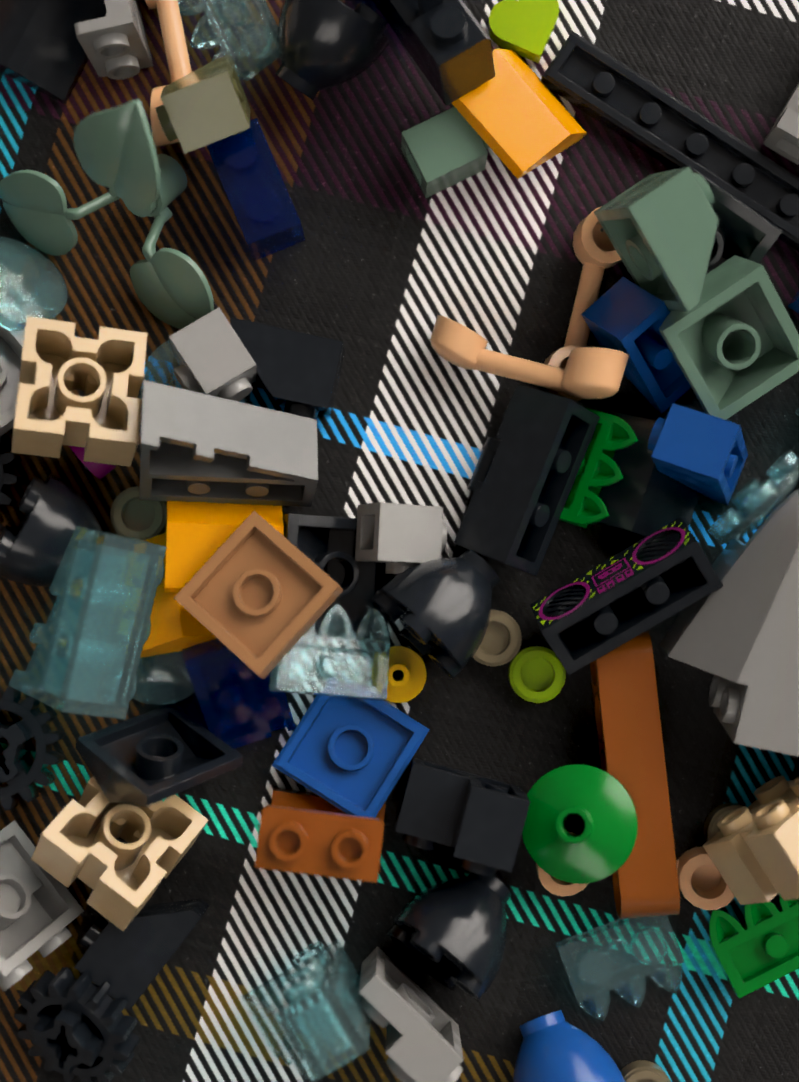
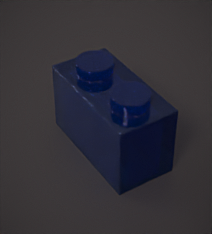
M257 118L250 120V129L206 145L254 261L305 240L300 219Z

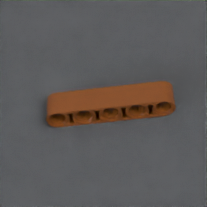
M645 631L590 663L600 768L614 776L628 791L635 805L638 819L637 839L632 853L627 861L612 874L614 901L619 919L678 915L680 912V891L654 656L648 631Z

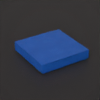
M333 669L272 766L347 815L376 818L430 729Z

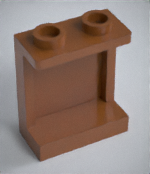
M274 788L271 805H266L261 813L255 868L377 883L386 801L376 818L347 815L313 792Z

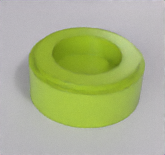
M530 646L520 650L511 660L508 668V679L513 691L522 699L532 703H543L553 699L560 693L565 683L566 670L554 651L542 646Z

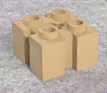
M26 316L11 453L60 458L62 445L85 448L83 461L130 467L138 445L142 399L138 398V394L144 378L148 333L100 326L97 340L74 337L75 323ZM82 390L84 391V397L76 396L71 391Z
M92 776L87 782L79 803L72 799L42 832L31 860L67 888L76 878L83 881L93 889L86 903L124 932L152 897L162 879L168 877L192 847L207 824L208 819L176 794L166 798L164 802L161 800L147 807L109 802ZM118 837L124 839L128 844L117 841Z
M778 776L755 790L754 795L757 800L749 807L738 808L724 816L717 823L720 831L703 845L740 905L769 902L778 893L783 900L799 899V776L790 781H786L784 776Z

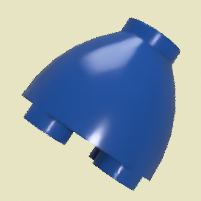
M562 1010L546 1014L519 1026L523 1040L516 1059L513 1082H625L621 1071L611 1056L592 1037L566 1022Z

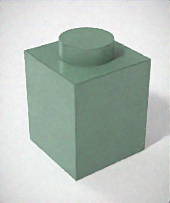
M455 107L401 133V150L425 198L485 170L488 156L487 149L490 147Z

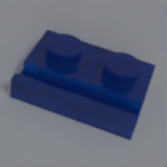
M218 638L182 649L184 662L207 727L211 733L230 747L235 749L272 737V731L287 727L288 731L296 729L277 666L262 679Z

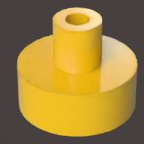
M399 645L382 650L375 657L370 669V680L376 693L383 699L394 703H403L415 698L422 691L427 677L426 667L420 655L409 647ZM401 670L404 676L402 679H395L393 672Z

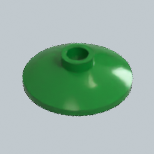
M582 764L566 765L546 773L528 792L527 797L531 802L522 837L530 856L546 873L569 883H592L612 875L627 861L637 839V812L628 791L614 776L594 766ZM571 813L579 814L585 821V830L580 836H573L566 830L565 821Z

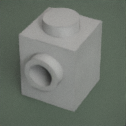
M219 307L169 336L172 354L179 363V366L174 368L173 372L183 389L238 402L253 390L251 384L257 381V365Z
M386 502L358 505L355 561L386 563L385 574L398 575L426 561L441 559V553L444 551L447 543V527L443 521V507Z

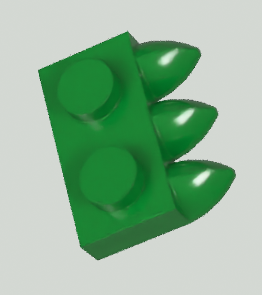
M592 409L588 410L599 416L600 419L559 519L585 529L588 524L596 523L609 516L604 502L599 497V493L602 487L610 486L623 479L619 466L613 460L615 451L627 448L638 441L635 432L625 420L615 415Z
M779 894L780 905L777 907L771 901L744 905L745 923L740 924L735 918L724 911L712 910L709 920L710 941L708 942L734 994L739 999L799 969V899L783 900Z

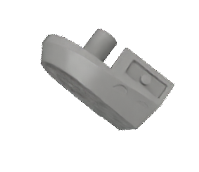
M798 489L786 497L770 513L746 545L735 538L729 542L712 564L723 587L683 609L660 642V645L668 657L714 674L709 690V706L714 707L713 712L733 743L799 757Z

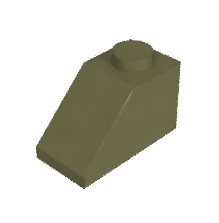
M230 54L219 57L165 86L160 96L163 105L156 107L160 124L169 141L178 139L184 154L250 129L251 107Z

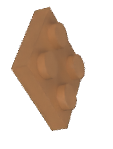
M253 511L180 590L174 599L254 673L264 679L344 590L256 511Z

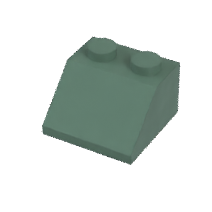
M690 167L650 174L594 211L636 285L665 302L670 311L689 312L699 305L719 222L711 206L714 203L713 192L700 174L693 173Z
M736 255L706 274L697 307L689 312L670 311L659 328L662 337L705 413L727 420L799 372V334L762 264Z

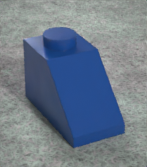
M622 277L581 315L601 348L619 350L629 355L624 375L656 410L663 413L691 388L659 331L660 326L670 312L665 302L625 277Z
M672 403L667 418L659 417L655 422L648 441V450L653 452L651 458L659 472L716 502L728 506L748 457L739 424Z

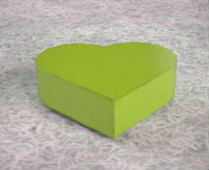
M500 1L490 11L487 27L490 38L498 46L507 50H515L518 55L539 64L556 26L559 15L558 1Z

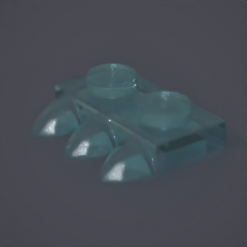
M178 0L180 14L183 16H193L205 12L194 28L190 41L191 47L207 50L221 46L211 62L219 57L230 54L239 79L248 81L280 57L278 26L266 0Z
M339 604L334 605L324 616L318 634L315 633V624H313L271 670L269 691L368 700L387 699L390 635L381 613L374 608L369 611L362 619L356 636L353 638L349 617Z
M667 915L617 919L555 943L577 1002L588 1014L600 1021H604L608 1013L610 990L615 989L628 1003L640 1007L646 993V976L651 975L662 988L673 994L677 993L681 984L682 963L684 959Z

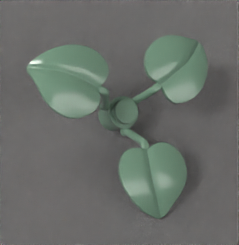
M133 100L112 109L92 113L81 120L75 128L73 137L74 148L82 168L94 182L109 187V192L77 208H67V200L62 187L56 180L44 173L34 170H19L12 172L0 181V198L3 200V207L15 228L32 246L50 255L60 256L67 254L76 246L78 234L71 220L81 219L120 198L134 215L139 217L153 216L155 218L142 247L145 259L135 262L130 268V277L137 296L155 317L178 329L188 326L214 310L211 288L199 266L189 256L172 248H161L156 252V242L164 223L172 217V212L168 205L185 191L187 177L182 166L174 158L166 154H156L153 137L141 100Z

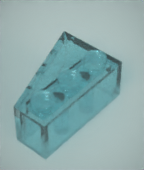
M76 525L49 589L52 595L57 596L46 624L35 622L29 640L37 644L26 671L15 670L9 686L61 712L126 719L129 702L134 697L137 688L136 673L143 644L147 641L151 630L150 615L156 590L164 576V557L167 547L138 538Z
M339 940L324 947L321 941L307 946L291 959L294 966L241 996L273 1055L277 1058L281 1056L288 1066L293 1064L297 1072L312 1082L361 1055L369 1048L371 1017L360 1004V1000L363 998L359 993L360 977Z

